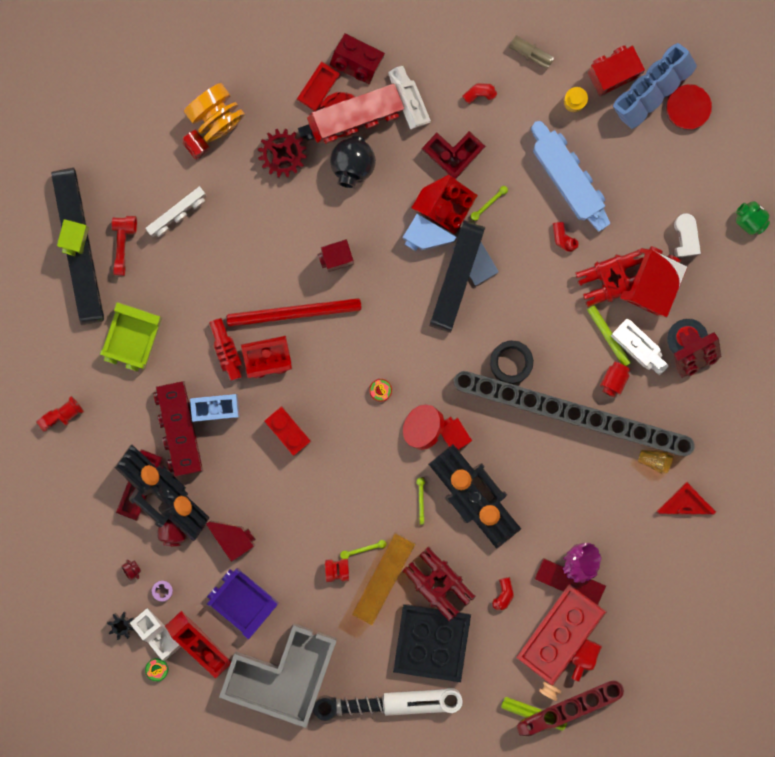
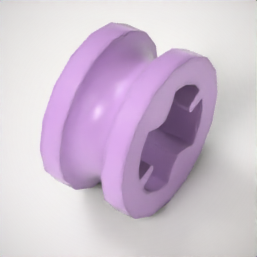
M158 581L152 587V595L158 601H166L172 596L173 589L167 581ZM164 584V587L169 589L168 595L165 594L166 597L161 598L160 594L156 593V588H160L159 585Z

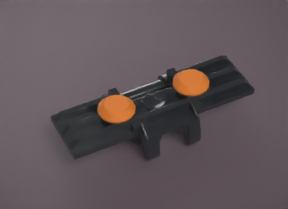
M452 444L428 464L452 493L445 497L446 501L453 505L461 515L460 518L464 523H469L473 520L496 549L521 530L520 526L500 503L507 496L506 492L500 490L483 469L485 466L482 463L472 468L459 450ZM476 476L481 479L493 494L494 498L491 501H487L471 481Z
M130 445L114 467L136 488L129 501L132 504L136 503L156 522L155 525L158 528L162 527L170 519L192 541H195L210 517L187 496L186 487L164 466L156 467L137 448ZM154 494L162 502L158 507L161 514L141 495Z

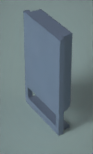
M482 242L480 243L470 273V278L475 286L499 272Z

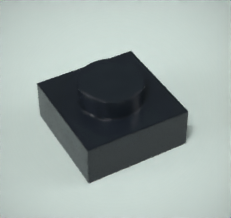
M309 124L298 128L302 139L306 138L307 141L315 139Z

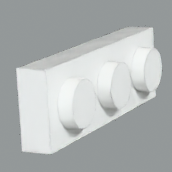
M199 186L147 226L146 230L152 237L156 235L158 237L162 236L169 230L168 225L174 221L178 223L187 216L186 211L192 207L196 209L205 202L203 198L207 195Z

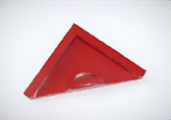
M685 482L656 511L658 514L714 515L716 513L688 482Z

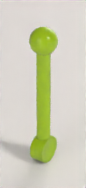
M501 186L499 192L495 196H493L477 212H473L471 214V219L473 221H477L480 217V214H482L502 194L505 195L508 193V188L506 186Z
M419 477L416 481L417 485H419L420 525H424L423 485L425 484V479Z
M379 540L376 544L352 551L343 550L340 556L342 559H348L351 555L375 548L384 549L387 543L385 540Z

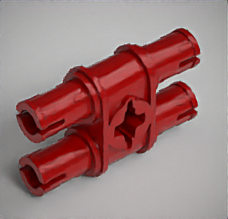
M640 249L623 256L616 254L613 258L602 262H595L593 267L575 272L576 279L586 276V278L578 280L579 286L597 279L603 284L601 285L602 288L583 294L584 300L594 297V299L585 302L588 308L603 301L611 303L612 300L621 297L623 290H631L636 275L628 278L625 272L627 268L642 263L643 257L633 259L642 255L639 253ZM611 272L619 276V279L616 280V285L614 282L608 281V278L611 277Z

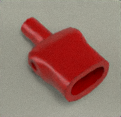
M588 639L571 661L576 666L571 679L579 682L584 670L591 671L594 669L602 649L600 644Z

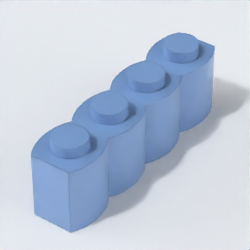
M674 44L664 53L662 59L649 67L646 75L638 78L632 84L629 91L620 95L615 101L613 108L621 121L631 129L639 126L646 119L648 113L660 106L664 97L672 94L678 88L681 81L691 76L697 65L690 52L681 44Z

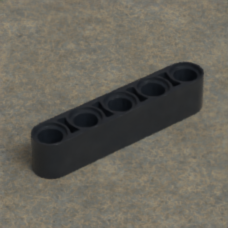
M466 220L463 221L433 312L430 327L451 333L483 237L484 226Z

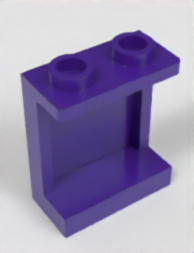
M236 568L235 571L230 569L222 578L225 583L220 589L215 586L207 596L210 599L207 605L213 607L243 632L242 634L247 639H250L279 602L239 568Z

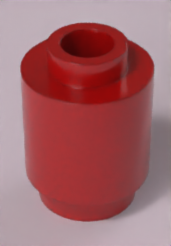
M614 362L612 366H609L600 384L604 388L602 392L611 397H615L616 394L621 395L630 377V369L618 362Z

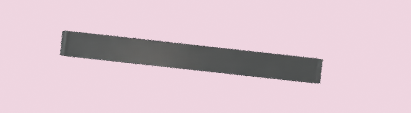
M461 371L454 378V386L457 390L678 456H688L695 449L694 441L686 435L468 371ZM461 375H467L470 378V385L467 388H462L458 385V378ZM484 381H488L492 385V391L489 394H483L480 391V384ZM505 388H510L514 392V397L510 401L502 398V391ZM527 394H532L536 399L533 407H527L524 404V397ZM549 401L557 403L558 409L554 414L546 411V404ZM571 407L579 410L580 414L576 420H571L568 417V410ZM595 413L601 417V423L597 427L590 424V417ZM615 420L623 423V429L620 433H615L612 430V423ZM638 426L645 430V436L640 440L634 437V430ZM659 433H663L667 437V442L663 446H659L656 443V436ZM682 439L686 440L689 444L688 450L683 453L678 449V443Z

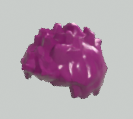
M576 544L563 558V560H566L565 567L563 568L564 573L567 574L568 578L574 579L576 583L589 581L598 575L597 572L600 568L602 557L599 554V549L594 547V544Z

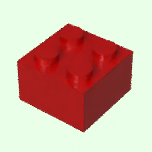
M626 45L615 49L610 57L606 58L603 55L595 59L593 64H591L588 75L599 97L641 77L645 71L633 45L628 48Z

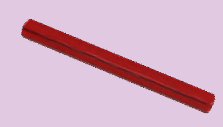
M357 298L228 314L226 319L228 326H238L360 311L362 306L361 300Z

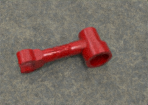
M136 216L112 218V231H117L114 275L125 276L126 234H136Z

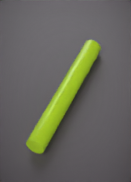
M595 305L587 309L620 363L625 366L630 364L631 361L620 344L611 337L613 333Z

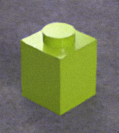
M64 219L57 246L62 248V253L75 256L76 252L82 254L89 227Z

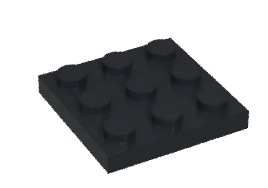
M403 604L393 673L461 683L471 614L459 612L449 622L438 609Z

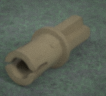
M517 35L509 46L510 49L525 56L527 61L530 59L546 69L550 67L554 59L551 55L538 49L536 44L532 45Z

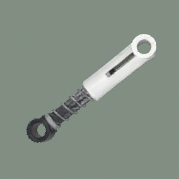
M455 688L384 693L382 698H378V696L368 698L366 696L365 699H357L355 697L352 700H347L346 698L344 700L336 699V697L324 695L315 701L313 711L315 716L323 721L348 713L350 715H353V713L363 715L365 712H371V714L381 712L382 714L385 713V716L441 712L455 713L460 710L463 701L460 692ZM446 696H456V704L454 706L446 705L444 702ZM433 700H439V702H433V703H417V702H416V701H433ZM323 702L331 705L332 710L327 714L319 710V705Z

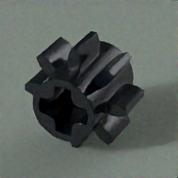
M125 611L121 617L114 613L113 618L115 620L107 622L108 625L112 626L109 634L115 633L117 640H120L121 635H125L127 639L130 638L128 631L135 630L130 622L135 618H127ZM121 620H123L124 625L127 626V628L123 629L122 632L119 631V626H116V624L121 622Z

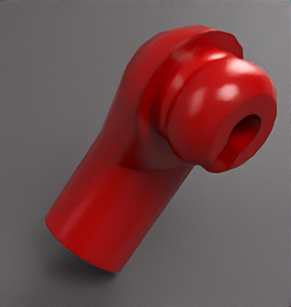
M477 83L463 94L462 97L470 104L478 96H484L488 100H493L497 96V91L492 84Z
M564 222L553 223L555 244L568 252L576 250L579 246L578 240L565 234Z
M510 577L499 579L502 592L498 598L492 601L495 610L507 609L514 598Z

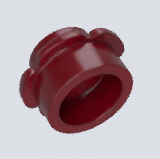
M126 560V563L121 565L123 572L130 581L135 578L138 580V574L141 573L140 567L136 561Z

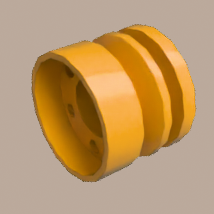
M218 83L203 92L184 109V113L192 124L204 121L198 132L202 134L209 131L204 136L207 143L228 134L245 116L242 109L232 113L238 107L236 102L225 105L231 95L222 83Z

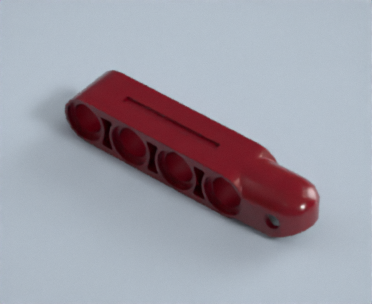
M614 680L606 682L522 719L517 724V731L520 736H532L544 730L557 728L618 701L624 694L623 686ZM608 686H612L617 690L615 698L608 696ZM587 695L595 697V707H591L586 703ZM566 704H572L575 707L576 713L574 716H570L565 712ZM546 713L554 715L555 723L553 725L545 722L544 715Z

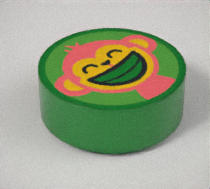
M161 658L151 659L145 667L147 677L156 682L163 680L169 672L167 662L161 660Z

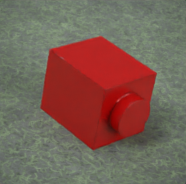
M452 417L444 420L442 437L449 447L454 444L459 450L472 441L458 418L453 420Z

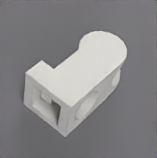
M690 214L680 215L674 222V228L679 234L680 247L674 249L675 257L681 258L701 254L695 218Z

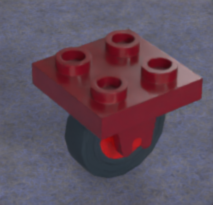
M682 319L671 326L667 336V343L674 354L677 372L681 378L696 374L700 368L706 365H713L722 357L719 338L715 332L708 335L706 328L699 321Z

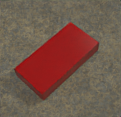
M321 61L299 94L297 101L314 112L317 111L341 74Z

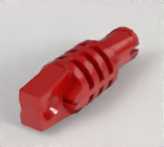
M222 318L210 321L209 324L215 338L214 348L222 371L227 370L231 381L241 378L238 366L242 364L233 339L227 335Z

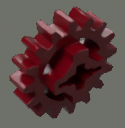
M286 128L283 134H280L278 129H275L274 136L268 132L267 136L269 139L267 141L261 140L264 148H258V152L263 153L262 156L258 157V160L265 161L262 165L263 170L269 167L268 174L271 176L274 172H277V178L279 179L283 173H285L287 178H290L289 172L291 171L297 175L296 168L298 166L304 167L301 159H307V156L302 154L303 151L307 150L306 146H300L303 139L299 138L296 140V132L288 135ZM278 139H285L283 143H274ZM293 144H295L298 150L297 157L291 152ZM285 148L289 158L282 156L280 159L276 150L283 151ZM268 150L274 156L272 163L269 162L267 157ZM282 164H291L288 168H280Z

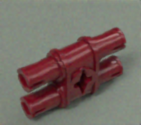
M427 547L425 552L423 551L419 557L433 570L432 574L425 576L413 562L408 564V567L406 566L402 572L416 585V592L419 591L430 603V606L436 607L450 622L460 611L448 601L446 594L453 592L465 606L470 603V600L473 601L476 595L462 582L463 577L458 576L448 565V561H442L430 547ZM434 580H444L443 588L439 586L433 589L435 586Z

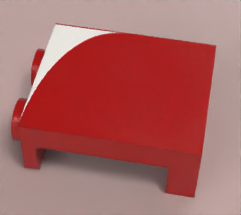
M650 246L649 249L641 248L639 253L644 254V258L630 291L623 290L620 299L656 316L667 318L687 266L680 264L681 259L677 257L662 255L663 251L656 247Z

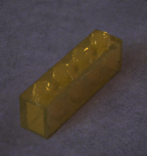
M396 532L394 533L352 612L353 616L373 625L410 556L415 542Z

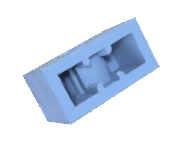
M238 394L190 399L193 422L240 417Z

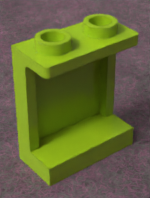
M117 302L114 309L115 314L100 355L105 356L104 361L116 365L118 361L127 363L125 368L138 372L139 368H146L162 317Z

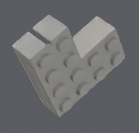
M294 623L279 666L236 651L219 698L306 728L337 638L321 632L313 635V629Z

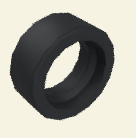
M509 340L502 342L494 349L490 357L492 373L502 382L510 384L521 382L529 376L533 369L534 359L532 352L525 344L519 341ZM507 349H516L524 356L525 367L517 375H506L499 368V356Z

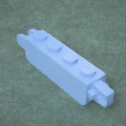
M543 121L535 122L531 127L533 136L537 140L533 153L578 220L585 221L587 219L598 232L603 230L610 224L604 211L605 204L603 202L606 200L600 190L595 191L591 185L593 180L588 172H582L578 166L580 160L574 152L570 153L566 148L568 143L561 133L557 134L555 130L550 132Z

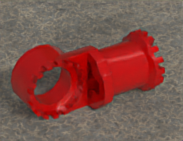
M70 396L69 401L59 409L55 408L53 411L50 410L38 419L36 423L45 432L47 431L46 428L50 429L49 426L53 427V424L55 425L59 420L67 426L73 417L78 413L82 414L84 410L80 404L77 405L78 402L73 396Z

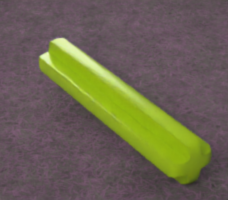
M505 697L501 705L502 709L523 717H528L542 711L509 697ZM546 713L544 715V720L547 724L553 725L555 723L553 714ZM567 723L557 727L556 729L564 731Z

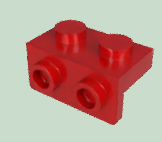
M286 336L241 344L247 378H262L266 374L271 373L283 374L292 369Z

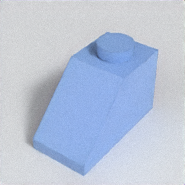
M416 214L403 236V240L406 241L404 245L414 251H417L418 248L423 251L451 244L456 239L454 235Z

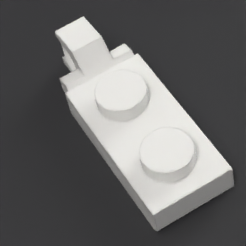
M399 66L389 71L391 83L395 84L404 106L403 112L410 129L431 123L415 81L409 79L404 67Z
M626 319L611 335L616 342L646 369H653L658 375H661L669 367L661 359L663 356L660 352L661 349L629 319Z

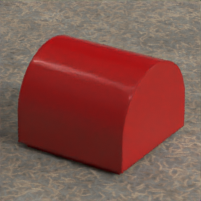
M196 129L183 137L182 144L196 160L210 149Z

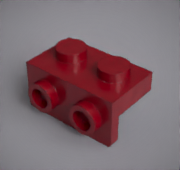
M344 33L334 50L330 65L359 81L370 84L385 53Z

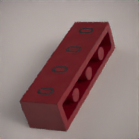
M185 381L157 386V392H153L156 406L160 405L161 409L158 420L160 428H165L166 436L163 437V444L165 450L170 452L171 459H167L170 473L174 472V476L203 471Z

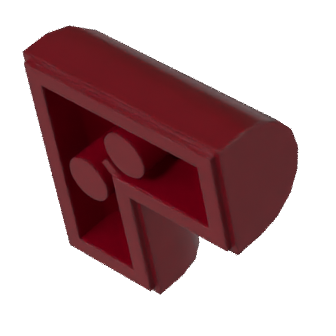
M470 131L454 147L436 132L421 150L448 175L456 179L486 146Z

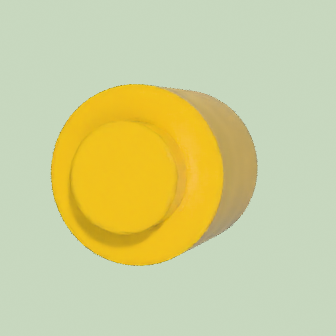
M580 87L569 89L563 100L565 108L573 113L580 112L588 102V95Z

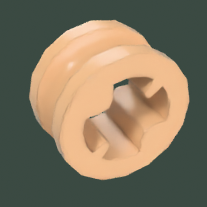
M544 681V687L539 689V692L557 701V694H561L562 691Z

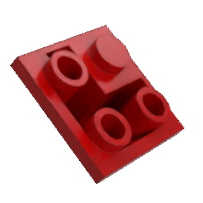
M446 175L422 188L411 208L423 217L456 235L478 195L452 176Z

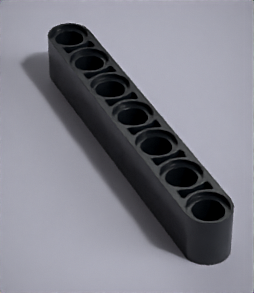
M75 168L52 171V182L61 228L64 219L86 225ZM87 234L82 254L76 252L75 256L67 254L81 326L104 321L94 261Z

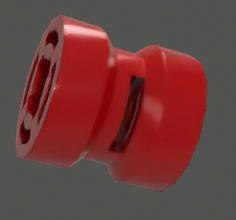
M332 559L325 560L326 582H334L339 579L342 582L349 581L348 559H341L335 562ZM337 566H339V575H337Z

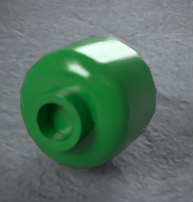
M751 201L747 204L744 202L736 210L738 214L736 217L737 225L749 235H760L770 224L768 211L756 201Z

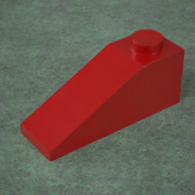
M182 610L165 625L171 638L215 679L231 665V660Z

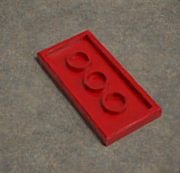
M569 584L516 658L550 685L554 686L607 611Z

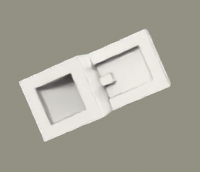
M148 608L130 622L142 640L150 644L161 660H167L181 648L171 638L165 625Z

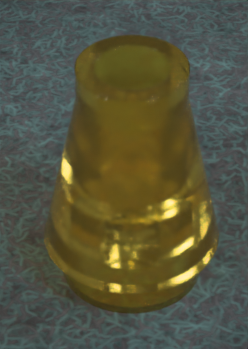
M641 450L638 463L644 464L661 474L663 472L668 474L673 456L668 455V452Z

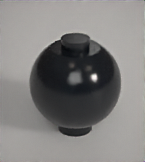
M353 136L352 138L342 140L334 147L330 157V165L333 173L339 178L338 185L354 189L357 182L365 181L373 173L376 165L375 153L372 147L365 142L364 138Z

